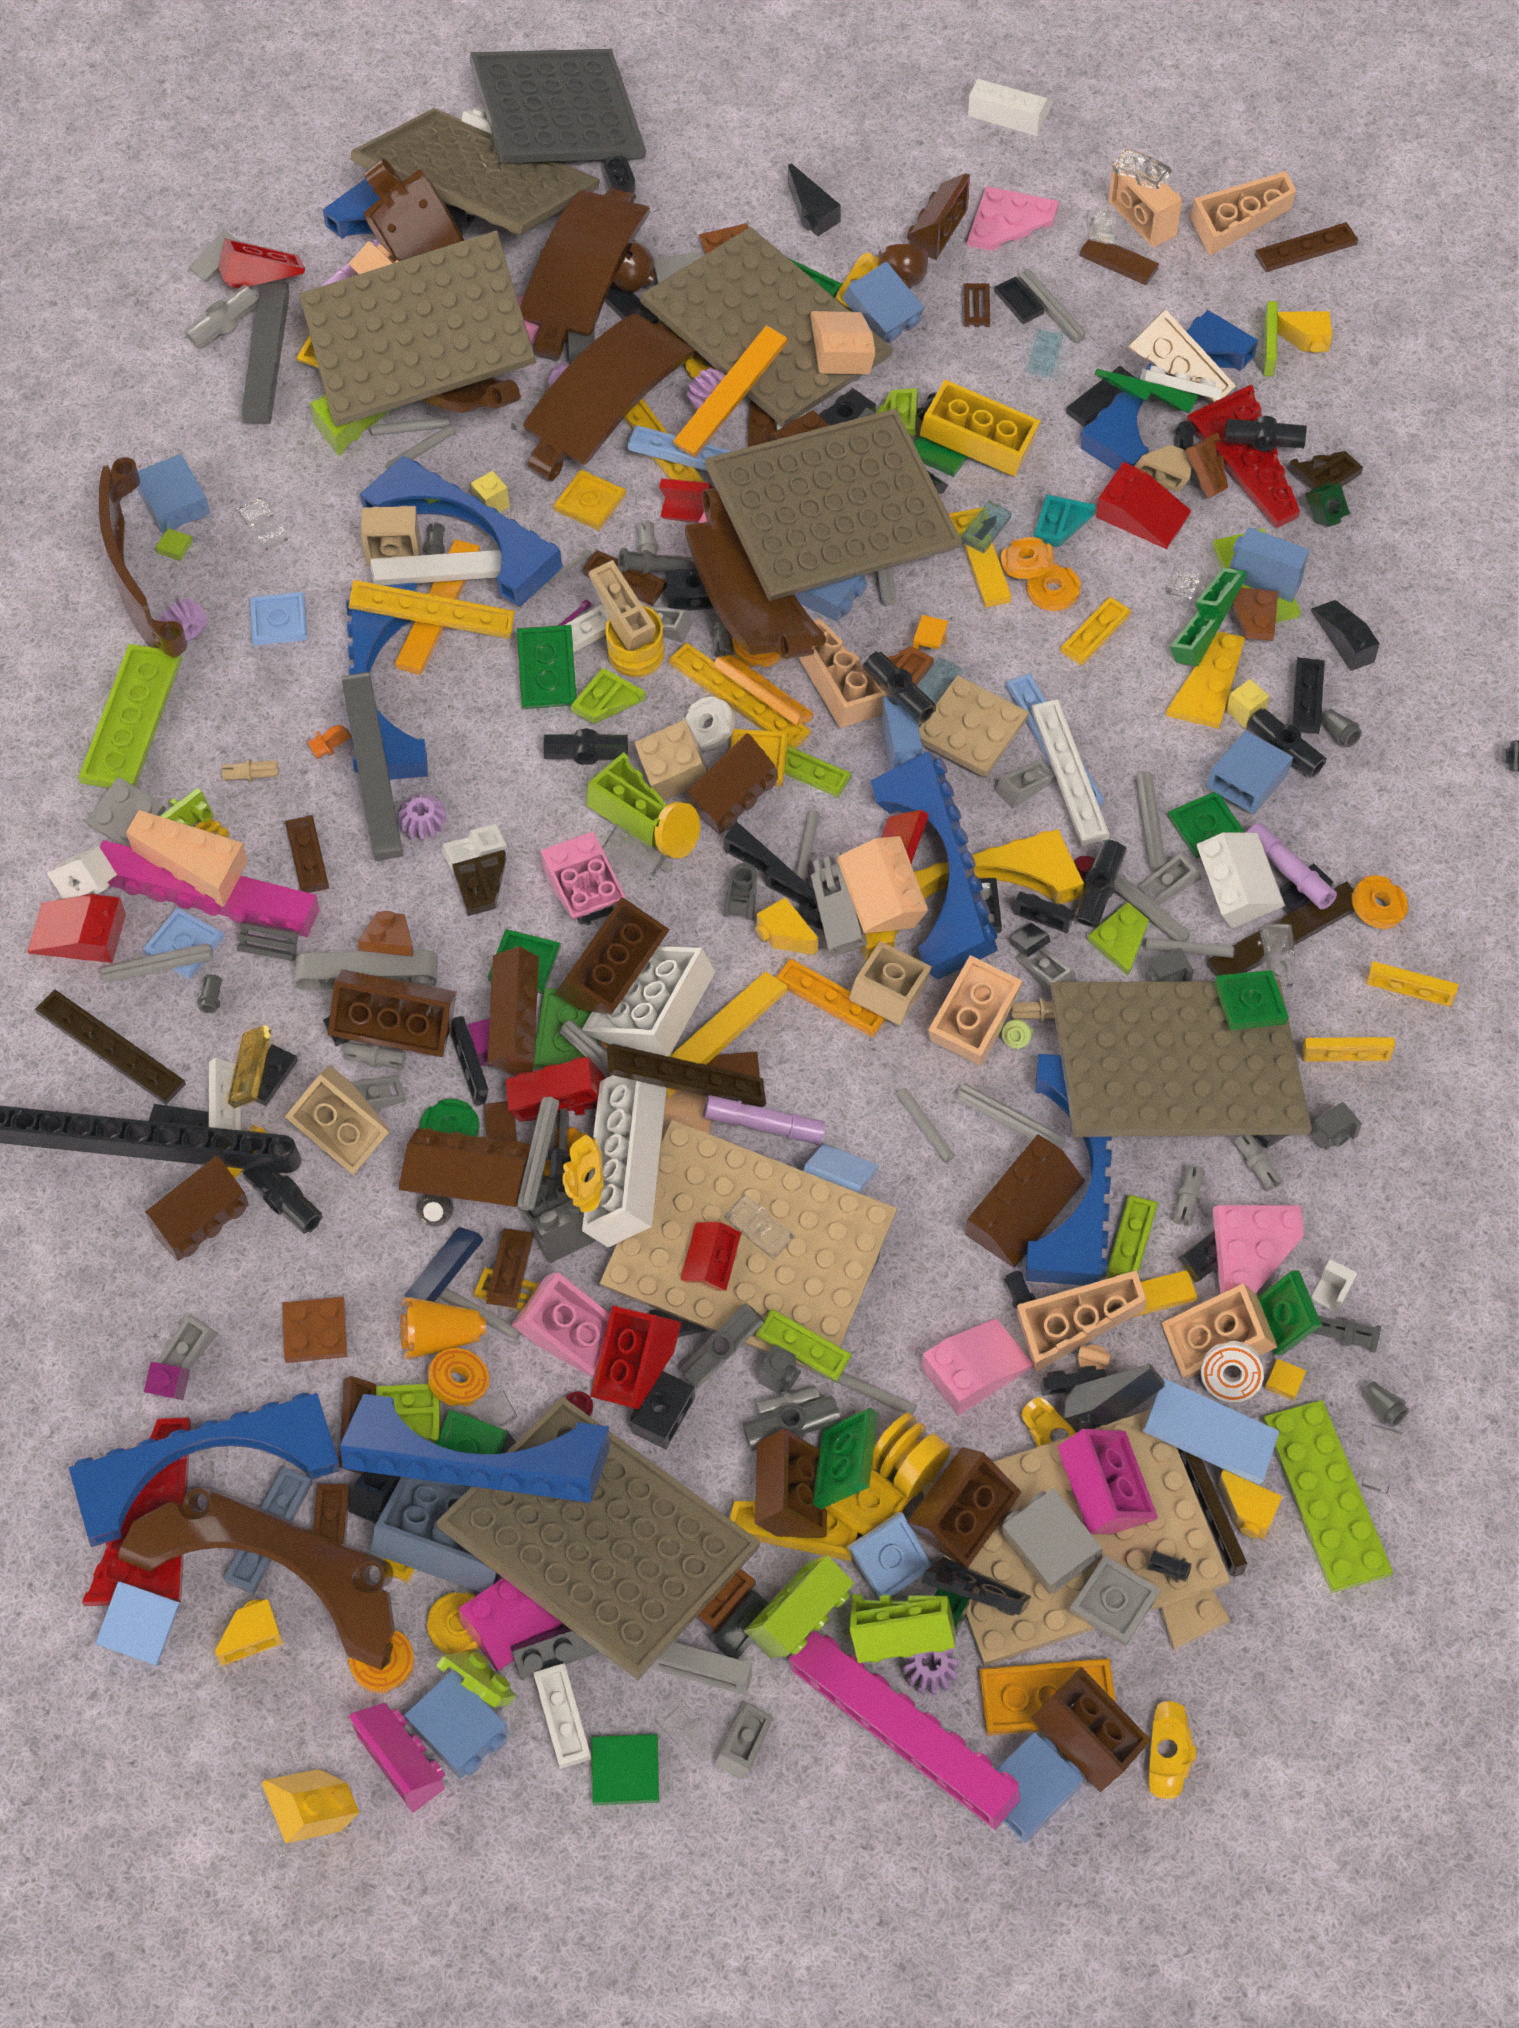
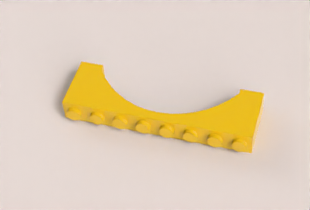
M1059 829L1042 831L1036 836L1016 839L1009 844L999 847H989L982 852L972 855L976 863L973 869L979 879L996 878L997 881L1024 886L1053 900L1054 904H1064L1080 899L1082 896L1084 883ZM949 862L935 863L929 868L914 871L924 900L939 890L948 887ZM899 930L866 933L868 945L861 947L865 960H868L880 941L895 947V938Z

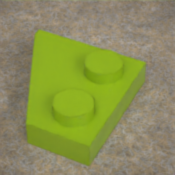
M918 389L891 390L886 397L885 403L880 406L876 414L897 409L909 435H916Z
M602 667L573 702L571 711L596 724L643 702L646 699V691Z
M1127 902L1090 933L1087 941L1128 975L1132 970L1149 919Z
M429 1384L377 1386V1396L394 1398L395 1411L411 1430L425 1440L437 1444L440 1436V1400L430 1390Z
M471 1650L444 1655L436 1665L443 1672L448 1668H452L465 1677L461 1681V1685L477 1694L493 1708L507 1706L517 1696L509 1688V1681L502 1675L496 1674L488 1666V1660L477 1651Z

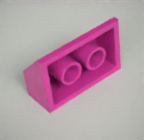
M1082 1429L1057 1446L1062 1458V1464L1070 1480L1073 1494L1081 1510L1083 1522L1091 1534L1111 1535L1158 1519L1126 1431Z
M504 1578L459 1608L460 1624L466 1629L469 1636L475 1641L497 1672L515 1661L510 1646L558 1630L564 1626L562 1622Z
M382 1703L354 1712L348 1716L356 1736L412 1813L445 1789L442 1778L446 1776L435 1759L429 1763L423 1754L426 1751L424 1744L416 1734L410 1737L404 1729L407 1722L397 1708L391 1711L386 1703Z

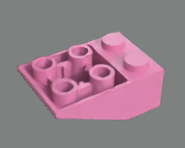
M594 831L541 850L545 874L554 893L572 920L617 904L622 897L626 899Z

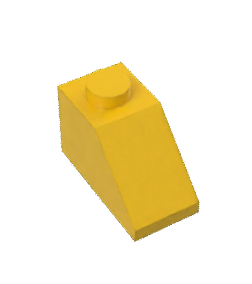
M1330 311L1278 312L1277 334L1303 352H1329L1332 339Z
M786 897L757 913V926L755 929L763 942L767 940L774 949L811 955L818 952V937Z
M1223 1469L1217 1486L1234 1526L1240 1528V1532L1247 1537L1265 1539L1283 1496Z
M255 1599L247 1602L243 1608L236 1610L215 1649L216 1657L221 1666L284 1644L269 1599Z

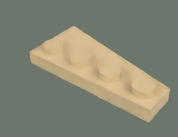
M1166 309L1126 347L1154 366L1166 369V373L1170 376L1175 377L1176 372L1191 375L1190 381L1200 383L1201 378L1216 382L1215 387L1222 389L1220 399L1224 398L1236 386ZM1201 395L1211 403L1219 400Z
M1213 1590L1161 1607L1162 1617L1169 1633L1173 1651L1230 1621L1229 1616Z

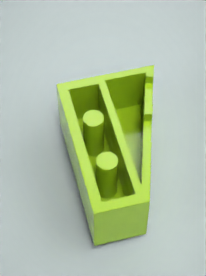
M326 395L310 403L314 424L338 456L344 453V449L352 441H357L361 437V433L370 425H375L390 411L387 410L336 427Z
M623 752L588 783L586 805L652 849L656 846L655 826L659 827L660 819L658 817L667 804L653 787L650 788L645 783L642 773L633 768L628 762L629 757Z
M862 1594L852 1595L850 1633L858 1663H876L887 1658L900 1656L907 1658L919 1653L944 1652L955 1648L956 1629L948 1596L909 1595L908 1601H892L890 1595H880V1600H863Z

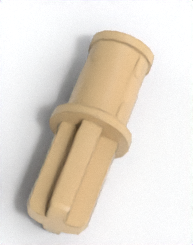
M248 759L245 763L222 764V769H225L222 770V777L225 782L243 779L253 782L255 778L277 777L279 774V765L275 760L252 762L251 759Z
M1039 999V1002L1013 1003L1011 1007L1012 1019H1040V1022H1043L1044 1019H1055L1052 1001L1043 1002V999Z

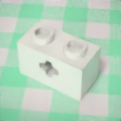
M99 845L63 860L47 872V875L63 899L89 895L93 892L98 894L110 886L108 881L117 875Z

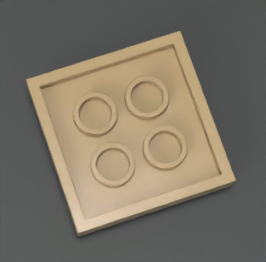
M957 675L936 704V711L932 714L931 718L920 726L921 743L927 748L986 778L1027 721L1029 712Z

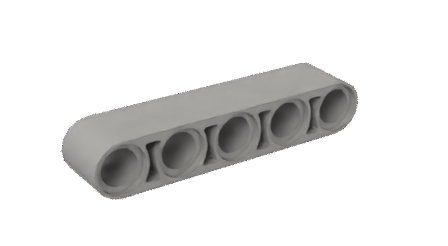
M413 950L414 955L412 957L367 951L303 953L296 957L295 986L304 991L333 990L335 979L343 969L433 987L437 984L438 955L430 950Z

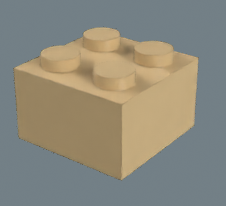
M416 506L362 508L361 537L367 566H370L371 559L421 556V535Z
M685 719L634 742L650 785L663 801L689 790L708 771L696 737Z
M880 941L856 976L849 1000L901 1026L923 992L932 966Z

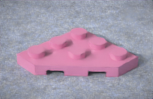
M986 186L968 237L967 246L993 251L1000 248L1001 244L1010 240L1014 242L1031 234V231L1043 227L1045 229L1052 226L1059 201Z
M1217 1205L1213 1207L1220 1294L1243 1283L1255 1293L1258 1292L1304 1236L1301 1205Z

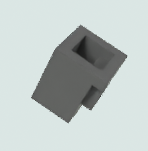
M1178 948L1149 959L1145 977L1147 982L1192 981L1194 970L1183 950Z
M1341 1102L1315 1119L1311 1130L1312 1138L1318 1147H1324L1325 1150L1333 1145L1339 1147L1347 1142L1350 1137L1352 1139L1358 1137L1362 1123L1346 1104Z
M774 1344L759 1367V1384L780 1395L783 1391L790 1392L801 1374V1370L796 1368V1355Z

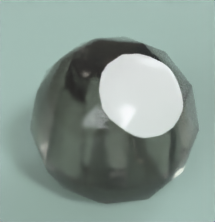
M421 1194L416 1203V1215L427 1226H442L451 1219L454 1210L453 1200L450 1197Z

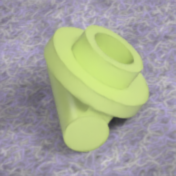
M1013 1019L1005 1022L1002 1038L1006 1045L1011 1048H1023L1031 1040L1034 1029H1031L1022 1020Z

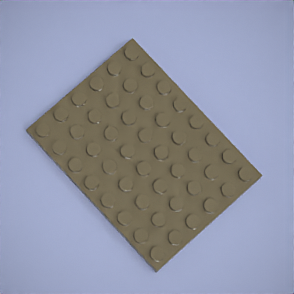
M436 108L353 149L350 160L360 164L365 169H369L380 159L384 158L391 164L402 182L418 169H421L427 174L445 204L461 208L469 215L479 216L486 219L488 223L502 226L508 229L509 232L517 235L525 233L565 209L580 190L594 192L599 189L600 179L559 161L501 163L491 133L461 121V119Z
M752 227L744 230L641 294L640 302L724 375L730 371L766 325L787 337L788 343L746 394L782 427L863 375L819 373L810 316L811 311H850ZM872 331L876 352L872 368H874L892 355L893 348Z
M497 230L299 293L332 419L336 427L537 363Z
M897 409L708 457L704 463L769 601L959 548L962 544V540Z
M1214 981L1052 982L1050 991L1074 1137L1309 1135L1311 1124L1289 1019L1286 1025L1230 1030ZM1276 981L1285 1005L1281 981Z
M562 1397L506 1453L517 1452L550 1442L576 1428L577 1422L594 1425L601 1424ZM610 1431V1451L591 1503L471 1487L437 1520V1528L636 1680L643 1676L760 1547L758 1539Z

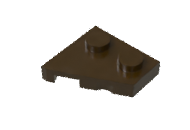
M1346 451L1335 452L1331 455L1313 456L1311 461L1298 462V459H1292L1288 467L1312 490L1326 483H1338L1343 487L1361 475L1363 471V466Z
M505 849L452 864L468 916L496 909L507 860Z

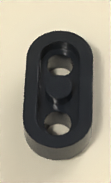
M621 155L606 158L604 161V174L610 188L634 193L636 190L635 178L628 160Z

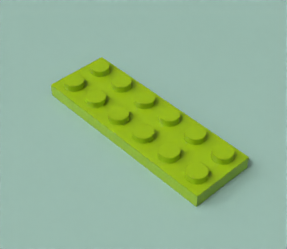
M128 644L78 776L80 783L110 788L119 776L136 787L183 659L182 654L178 657H170L159 648Z
M1320 1400L1264 1416L1263 1423L1280 1431L1274 1451L1331 1594L1392 1576L1393 1570L1324 1401Z

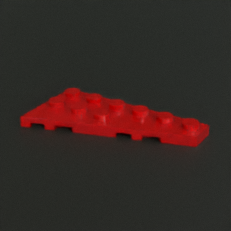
M1251 384L1188 414L1186 421L1193 423V426L1196 428V434L1201 440L1216 433L1219 434L1220 441L1216 442L1215 446L1217 456H1223L1224 467L1272 524L1279 528L1299 518L1300 510L1292 488L1288 486L1285 470L1279 462L1276 447L1271 451L1263 452L1255 449L1253 444L1224 441L1226 419L1255 421V419L1262 416L1260 403L1256 401L1255 390Z
M189 1417L157 1419L149 1439H156L158 1441L168 1438L170 1433L177 1430L185 1429L187 1432L191 1431V1421ZM189 1455L175 1461L158 1473L135 1499L120 1530L122 1538L106 1543V1550L100 1564H97L94 1571V1579L90 1589L83 1598L82 1603L84 1607L109 1606L118 1581L181 1603L184 1555L164 1563L152 1572H148L120 1560L118 1554L122 1542L134 1521L168 1502L173 1501L182 1505L187 1495Z

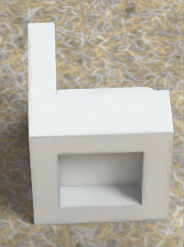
M1329 1259L1321 1280L1311 1297L1312 1302L1338 1314L1354 1285L1358 1273Z

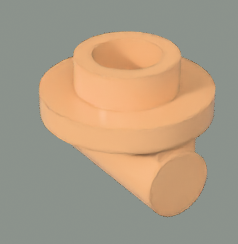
M1081 1345L1078 1354V1364L1080 1368L1096 1366V1370H1106L1111 1354L1099 1345Z

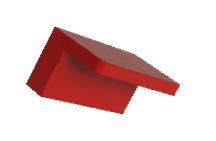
M661 478L659 489L665 496L661 517L667 520L698 523L704 513L702 493L705 489L713 488L711 483Z
M697 1222L694 1226L681 1280L686 1283L701 1282L715 1290L727 1291L742 1232L722 1222Z

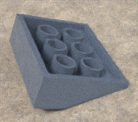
M407 1477L400 1478L375 1525L370 1548L371 1554L481 1593L495 1584L500 1576L437 1528V1520L472 1486Z

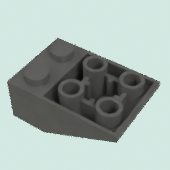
M542 1175L536 1205L533 1210L526 1211L518 1207L531 1232L534 1233L540 1248L551 1263L597 1241L582 1231L584 1212L580 1211L579 1206L573 1205V1199L566 1194L563 1183L550 1180V1176Z

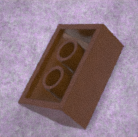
M964 173L941 183L936 192H932L926 209L922 208L916 225H912L907 234V240H910L909 244L915 245V250L921 252V248L928 252L929 258L938 259L968 211L970 174Z
M746 733L688 790V793L700 819L720 835L725 830L731 829L738 820V817L745 810H750L756 804L757 798L765 791H769L774 787L778 774L774 763L753 737Z
M216 1155L145 1211L155 1238L179 1261L183 1257H189L194 1254L199 1244L204 1240L219 1234L222 1226L228 1221L239 1218L245 1212L249 1203L241 1186L221 1158Z
M785 1428L757 1442L755 1524L777 1537L824 1538L827 1536V1510L825 1508L820 1510L813 1504L820 1450Z
M961 1447L907 1523L928 1544L958 1564L968 1568L1022 1491L984 1452Z
M1082 1667L1030 1717L1038 1728L1049 1737L1065 1757L1077 1766L1085 1778L1100 1793L1129 1767L1151 1741Z

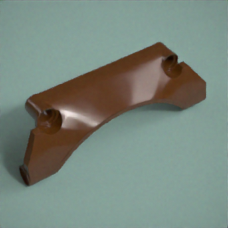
M210 1487L192 1489L185 1496L182 1505L173 1501L168 1502L132 1523L119 1550L118 1558L120 1560L152 1572L176 1557L202 1549H238L267 1557L299 1576L321 1599L338 1629L348 1657L381 1671L386 1666L393 1650L391 1640L395 1632L390 1592L383 1590V1587L390 1584L394 1574L392 1566L386 1560ZM201 1494H204L208 1500V1505L204 1511L198 1506V1498ZM373 1566H376L381 1571V1579L378 1583L373 1582L370 1578L369 1573Z

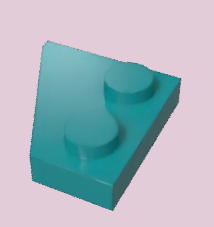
M1046 494L1034 537L1043 539V543L1047 545L1049 543L1052 546L1060 547L1095 515L1096 505Z

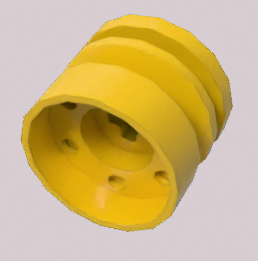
M644 605L642 606L656 626L653 641L633 651L626 649L615 632L610 619L606 622V642L609 661L618 673L628 677L650 675L660 667L664 660L663 623L660 616L652 608Z
M907 1412L889 1426L877 1441L873 1451L872 1468L875 1470L880 1469V1475L885 1478L898 1471L893 1485L912 1499L922 1492V1485L931 1483L941 1471L949 1458L952 1446L935 1433L928 1435L922 1440L926 1432V1425L921 1422L916 1424V1417Z

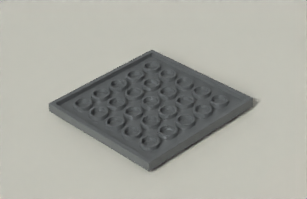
M612 49L470 52L469 61L501 163L602 160L619 155L624 156L626 159L645 158L646 148Z

